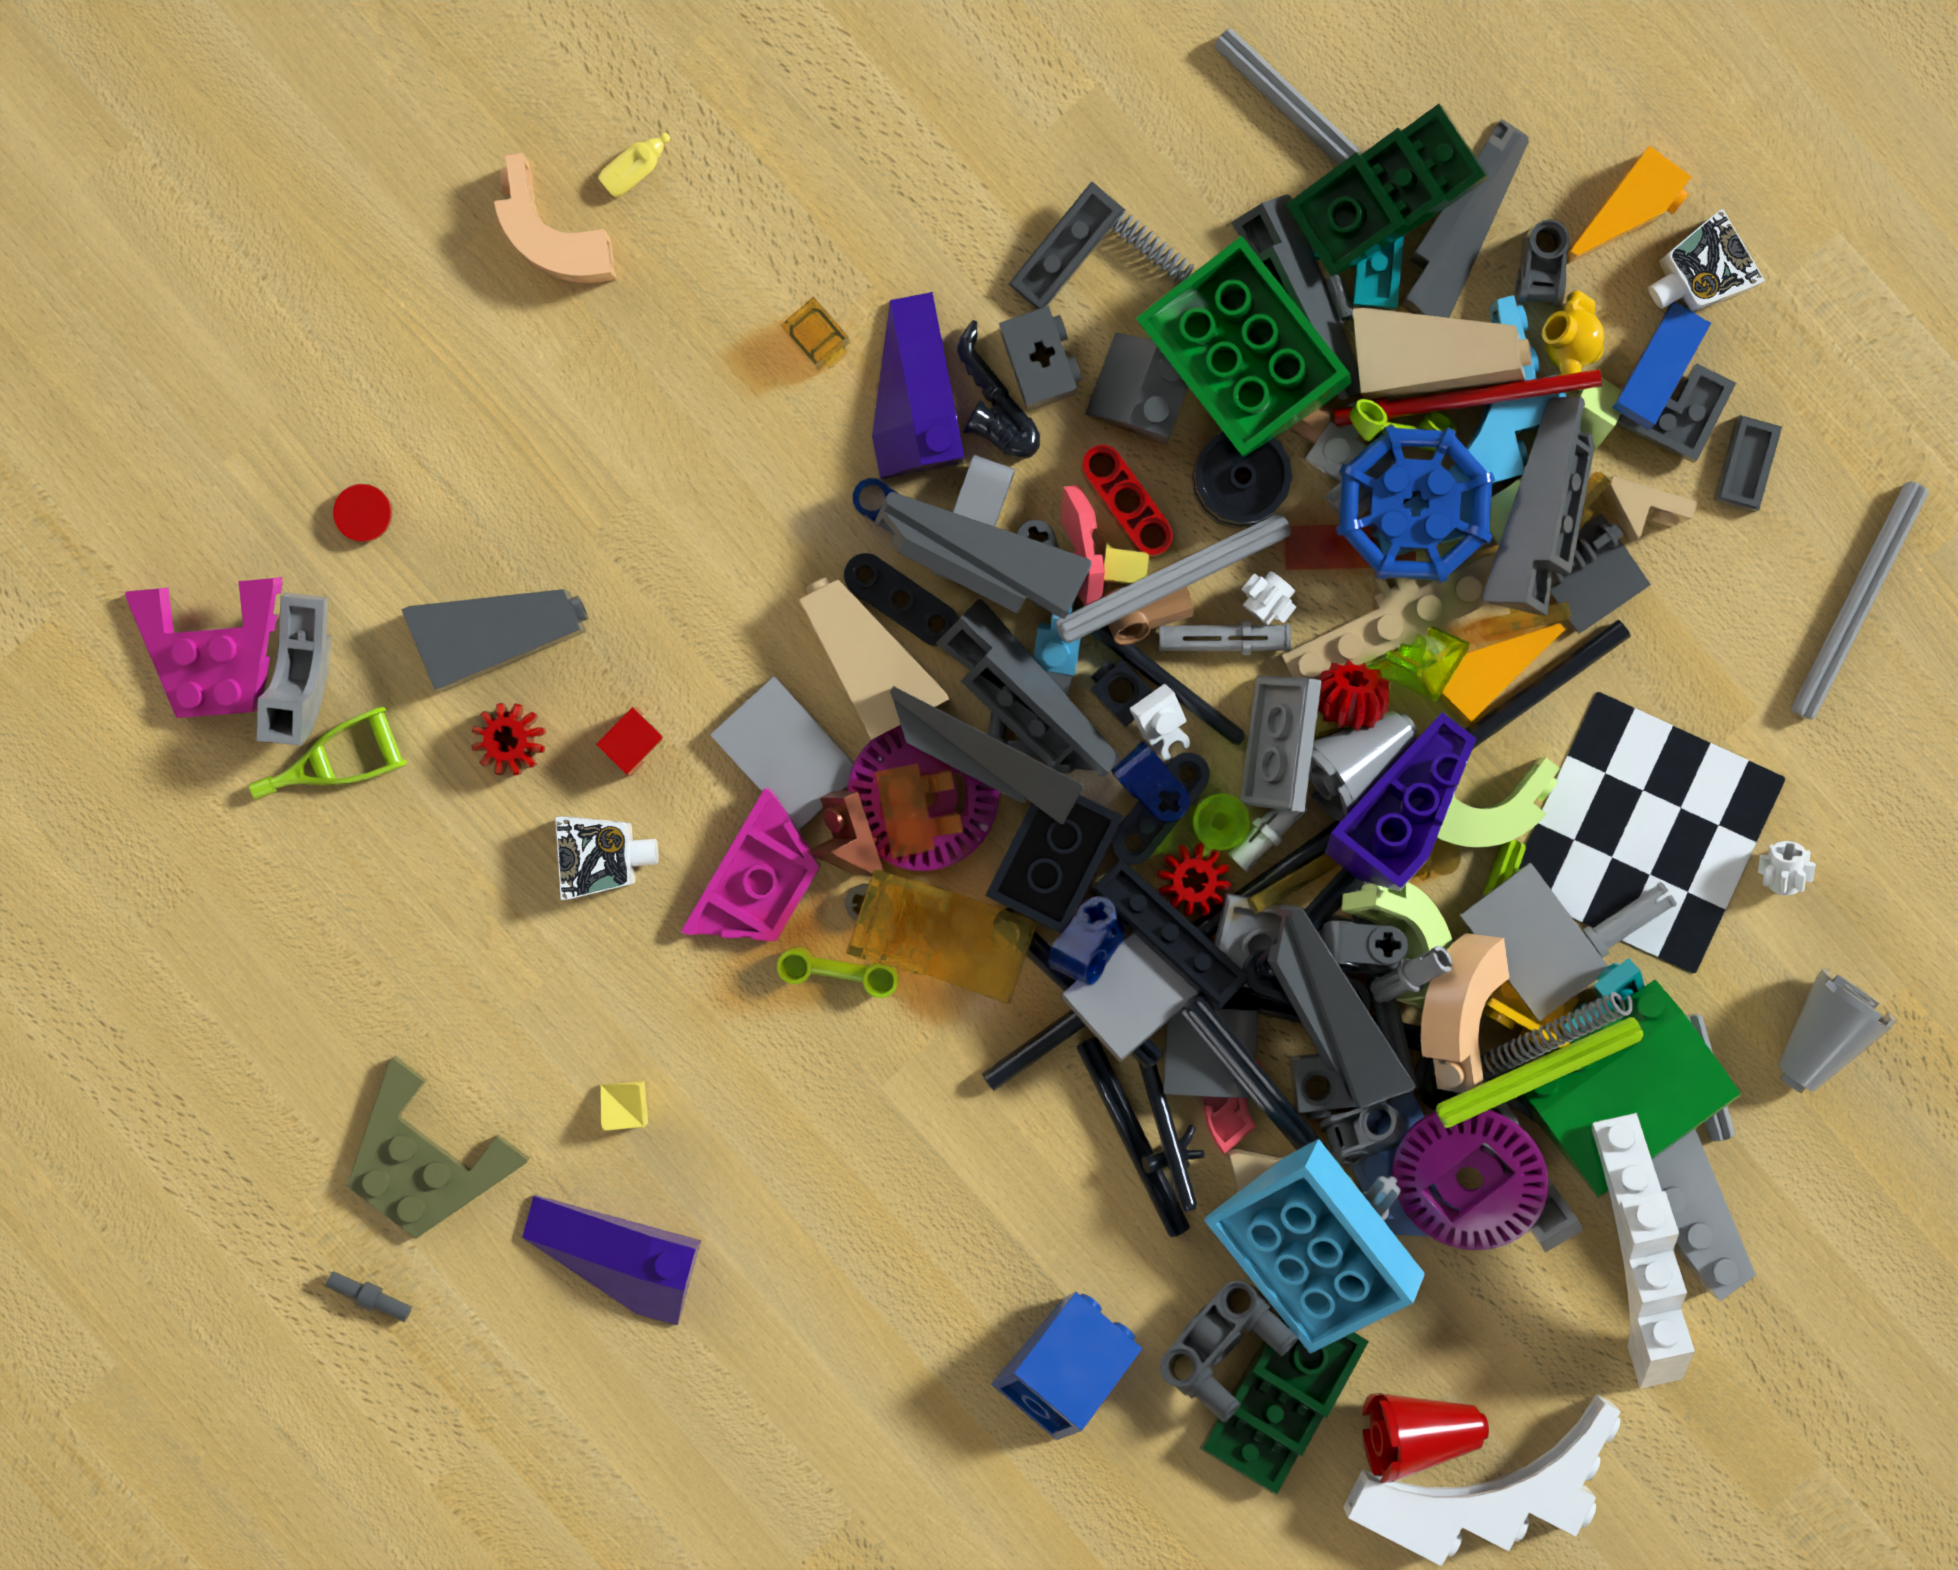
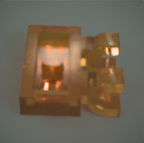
M913 763L875 771L892 858L935 850L933 836L963 832L959 812L929 818L925 793L954 789L951 769L921 775L919 764Z

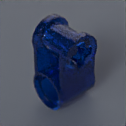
M1141 741L1111 769V773L1135 799L1138 798L1159 821L1166 823L1176 822L1188 810L1190 801L1187 791L1144 741ZM1163 791L1167 795H1171L1174 792L1177 793L1180 798L1176 804L1180 810L1176 813L1170 809L1164 813L1160 811L1158 806L1162 800L1158 795Z
M1101 896L1092 897L1079 907L1078 912L1065 931L1055 940L1051 947L1048 964L1051 969L1087 986H1091L1098 981L1106 964L1125 938V929L1121 921L1117 919V911L1112 901Z

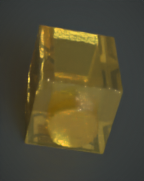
M814 296L781 324L784 333L817 371L824 365L831 369L848 354L845 348L850 344L848 335Z

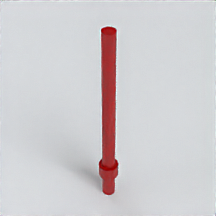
M1600 369L1393 401H1387L1386 397L1370 400L1378 404L1385 411L1387 422H1389V419L1598 388L1602 387ZM1353 407L1334 409L1336 427L1353 424L1349 416Z

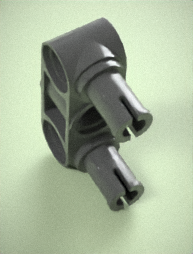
M1242 1281L1229 1282L1222 1287L1208 1305L1203 1307L1183 1330L1181 1336L1164 1354L1160 1365L1161 1374L1166 1382L1175 1386L1185 1396L1188 1395L1191 1399L1196 1397L1222 1422H1226L1237 1411L1241 1403L1213 1378L1215 1373L1212 1369L1234 1349L1246 1331L1249 1333L1254 1331L1280 1356L1285 1355L1299 1337L1271 1312L1272 1306L1258 1288ZM1246 1290L1250 1295L1251 1305L1246 1312L1237 1314L1232 1309L1231 1299L1237 1291ZM1183 1355L1188 1356L1193 1363V1372L1185 1380L1179 1379L1174 1371L1176 1360Z

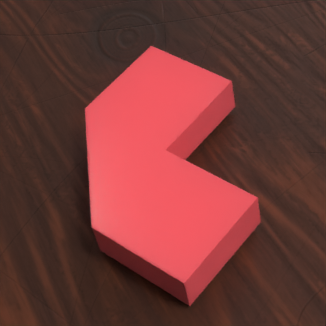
M1073 485L1064 487L1060 522L1075 547L1074 554L1088 558L1092 562V566L1078 592V596L1085 607L1102 599L1105 568L1102 554L1096 555L1094 551L1095 543L1092 539V533L1094 529H1097L1095 512L1081 487Z

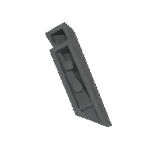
M1503 119L1500 120L1476 157L1488 174L1489 179L1442 210L1409 259L1424 269L1400 305L1412 314L1447 318L1451 316L1529 143L1526 134Z
M1286 194L1261 203L1231 223L1239 236L1242 235L1349 371L1352 383L1338 393V398L1344 400L1361 392L1358 366L1317 261L1313 260V251L1310 243L1285 205L1292 200L1291 196Z
M1553 397L1548 400L1482 595V599L1487 603L1547 616L1552 572L1571 574L1595 449L1592 433L1582 432L1580 428L1583 408L1585 406L1582 397Z
M890 492L886 496L874 522L877 526H881L895 534L892 545L898 553L1017 614L1027 597L1055 615L1065 619L1092 566V562L1088 558L895 492Z
M978 599L937 641L936 645L970 670L960 682L1049 767L1060 773L1069 774L1075 769L1093 770L1098 773V776L1105 777L1119 760L1117 752L982 599Z
M895 686L892 687L890 693L906 743L1023 804L1028 799L1057 822L1064 824L1084 787L1083 784Z
M1284 904L1280 906L1277 911V915L1282 918L1277 944L1270 946L1268 962L1327 1069L1338 1071L1342 1068L1356 1107L1361 1109L1413 1090L1415 1088L1414 1082L1305 911L1297 906Z

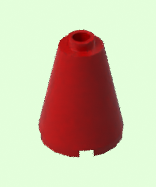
M1374 1393L1366 1397L1362 1409V1416L1370 1415V1429H1362L1366 1457L1373 1475H1383L1379 1481L1381 1483L1395 1482L1482 1448L1484 1440L1489 1436L1487 1418L1484 1413L1479 1412L1475 1405Z

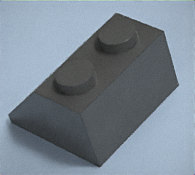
M1115 333L1085 415L1166 445L1188 386L1151 339Z

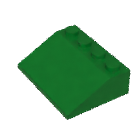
M1242 235L1136 317L1137 322L1242 457H1245L1315 412L1352 383L1349 371Z
M1656 979L1631 996V1014L1624 1015L1621 1019H1616L1614 1022H1609V1024L1599 1029H1594L1593 1032H1587L1584 1036L1580 1035L1578 1039H1573L1569 1043L1572 1044L1629 1017H1634L1639 1023L1643 1032L1641 1041L1517 1097L1597 1198H1600L1609 1190L1591 1129L1594 1122L1637 1113L1651 1159H1654L1741 1096L1739 1089L1685 1013ZM1626 999L1624 1001L1625 1011L1629 1009V1004Z

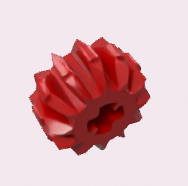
M1347 660L1344 666L1338 663H1331L1329 670L1322 671L1321 677L1318 678V680H1321L1318 711L1323 713L1324 721L1337 722L1339 729L1344 726H1351L1358 732L1361 726L1374 728L1378 720H1383L1390 702V681L1381 677V670L1368 669L1366 662L1361 665H1354L1350 660Z
M498 703L495 709L497 719L488 711H483L480 714L482 720L488 726L486 728L473 726L472 733L482 735L483 742H476L471 747L473 751H487L479 761L483 767L491 765L496 760L494 766V773L496 775H503L509 765L511 773L514 776L522 774L521 761L530 768H534L537 765L535 758L530 754L531 750L539 753L545 752L546 747L542 744L534 743V737L545 735L546 730L542 727L530 728L536 722L538 715L535 712H530L522 718V704L515 703L509 714L506 705ZM511 727L513 728L512 736L518 738V743L516 746H508L509 751H506V743L500 741L501 733H509L508 728Z
M1202 843L1195 844L1193 857H1189L1188 849L1184 844L1178 845V853L1182 860L1178 862L1169 854L1163 857L1164 861L1174 868L1172 873L1165 870L1157 871L1158 878L1171 879V884L1160 887L1158 892L1163 896L1175 891L1176 895L1169 901L1174 908H1177L1182 900L1185 899V916H1192L1194 902H1198L1202 914L1207 915L1210 913V908L1206 902L1207 898L1210 897L1218 905H1222L1224 899L1214 892L1215 888L1230 889L1231 887L1230 882L1217 880V875L1229 871L1228 864H1220L1214 868L1211 866L1220 854L1215 849L1209 852L1207 857L1202 860L1204 851ZM1193 868L1197 873H1204L1205 882H1199L1203 886L1198 891H1194L1190 886H1183L1182 877H1188L1185 871Z

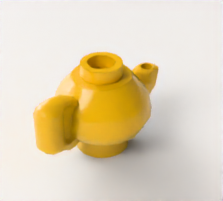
M1575 290L1568 294L1564 304V312L1559 311L1551 315L1542 329V338L1545 342L1547 356L1553 365L1559 367L1561 375L1581 372L1583 367L1596 363L1604 352V327L1595 315V301L1580 290Z

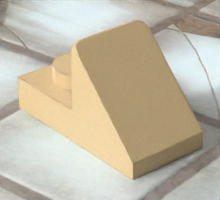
M1615 476L1604 480L1602 486L1606 499L1625 536L1631 543L1640 539L1648 512L1652 513V521L1676 527L1678 522L1682 523L1693 518L1697 505L1696 501Z

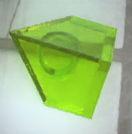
M1432 626L1428 628L1427 636L1424 637L1418 634L1415 642L1409 645L1402 643L1399 650H1389L1386 652L1385 657L1366 666L1370 670H1381L1382 677L1436 702L1466 655L1470 643Z

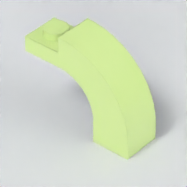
M1538 758L1503 801L1487 808H1473L1453 797L1436 840L1464 847H1490L1522 836L1536 826L1547 814L1533 802L1537 798L1543 801L1552 792L1558 782L1553 777L1560 768L1548 758Z
M1407 883L1400 892L1375 884H1366L1361 887V891L1343 894V912L1368 920L1376 925L1397 927L1404 933L1407 938L1408 949L1403 959L1412 960L1415 957L1417 958L1437 945L1447 950L1453 944L1450 931L1438 908L1424 892L1410 883ZM1430 981L1424 984L1422 990L1416 993L1408 991L1396 997V1000L1423 1009Z

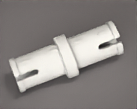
M1306 807L1304 812L1272 808L1262 819L1257 817L1252 822L1254 827L1227 854L1248 873L1273 845L1277 847L1283 841L1280 837L1307 811Z

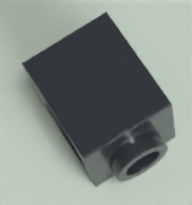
M1123 659L1116 666L1108 660L1090 677L1096 684L1089 691L1124 728L1135 720L1130 708L1153 692ZM1122 678L1131 684L1133 694L1128 702L1117 703L1110 698L1108 687L1111 681Z

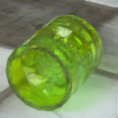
M1225 793L1208 794L1199 799L1191 810L1189 817L1190 831L1194 838L1205 847L1216 850L1232 849L1239 845L1248 834L1250 826L1249 812L1244 803L1235 796Z

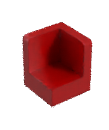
M631 707L596 743L626 775H633L644 764L642 760L663 739L662 734L642 716L643 713L636 707Z

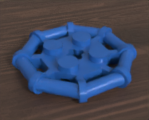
M1391 424L1384 427V432L1349 464H1342L1339 470V474L1342 475L1340 522L1336 530L1338 536L1343 535L1377 573L1376 578L1383 581L1386 578L1436 580L1438 584L1448 581V576L1484 543H1490L1493 536L1489 532L1492 482L1496 480L1493 472L1488 473L1455 436L1456 431L1448 427L1445 431L1395 428ZM1401 446L1431 447L1436 449L1431 460L1405 459ZM1390 451L1394 465L1377 480L1365 474L1370 467ZM1445 453L1453 459L1471 480L1460 484L1454 480L1451 473L1440 465ZM1359 485L1370 489L1369 516L1357 519ZM1474 489L1471 525L1460 520L1461 493ZM1412 492L1419 493L1421 500L1427 503V508L1421 509L1418 517L1411 516V509L1403 506V501L1410 499ZM1373 525L1376 530H1379L1384 535L1385 540L1390 544L1385 555L1361 530L1362 528ZM1456 530L1466 535L1442 558L1439 556L1436 545L1451 531ZM1399 549L1425 550L1429 562L1396 561L1395 558Z

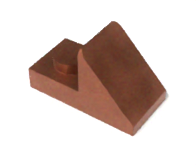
M833 791L820 797L824 809V821L831 831L833 838L809 849L808 853L852 875L878 876L884 873L858 791Z

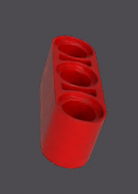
M1096 445L1090 448L1085 453L1081 465L1082 475L1086 483L1136 552L1147 553L1149 558H1157L1163 555L1173 539V532L1168 521L1113 447ZM1096 456H1105L1112 461L1114 470L1107 477H1097L1091 472L1089 462ZM1122 491L1133 492L1139 500V506L1134 512H1121L1115 505V496ZM1147 526L1159 528L1164 535L1162 546L1150 549L1143 545L1140 539L1141 530Z

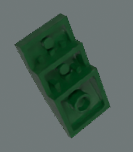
M1438 103L1403 130L1396 128L1364 153H1354L1285 205L1329 274L1335 277L1426 222L1489 179V176L1445 108Z
M1279 1316V1319L1289 1328L1281 1316ZM1353 1332L1310 1354L1298 1339L1283 1356H1280L1270 1345L1263 1341L1231 1393L1241 1403L1240 1407L1226 1422H1222L1218 1417L1216 1418L1199 1449L1270 1493L1277 1495L1297 1457L1303 1456L1322 1419L1328 1418L1369 1341Z

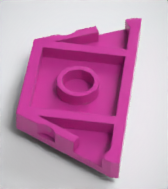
M769 787L764 788L682 928L681 931L687 935H720L725 938L737 939L745 937L753 938L754 940L776 942L813 881L821 864L815 856L808 853V850L811 848L774 791Z

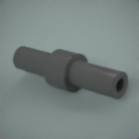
M335 1271L331 1273L325 1286L356 1300L355 1305L369 1312L376 1309L402 1322H406L412 1310V1306L382 1293L383 1288L368 1281L365 1284H361Z

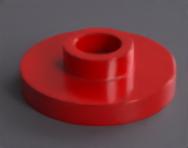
M355 484L347 487L339 494L334 503L333 518L338 530L344 536L354 541L370 542L378 539L388 530L392 521V506L388 497L380 489L369 484Z

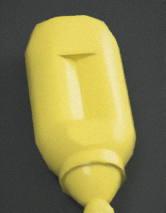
M662 133L660 138L647 139L644 142L630 145L602 169L598 179L614 198L624 195L653 171L657 164V159L661 156L664 144L670 141V136L667 133Z

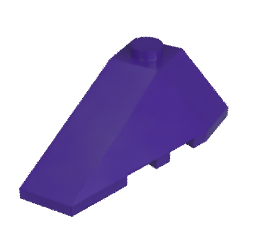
M933 292L893 299L889 303L872 432L880 479L965 463Z
M1442 712L1331 832L1325 853L1358 880L1400 892L1428 861L1476 738Z
M538 1195L533 1196L522 1236L523 1239L635 1314L675 1325L679 1324L701 1240Z

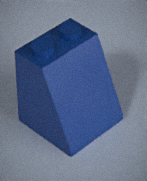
M1077 1292L1061 1300L991 1383L994 1388L1055 1440L1078 1433L1084 1429L1143 1349L1134 1341V1334L1126 1326L1119 1322L1112 1323L1101 1313L1102 1308L1097 1301L1086 1294L1080 1295Z

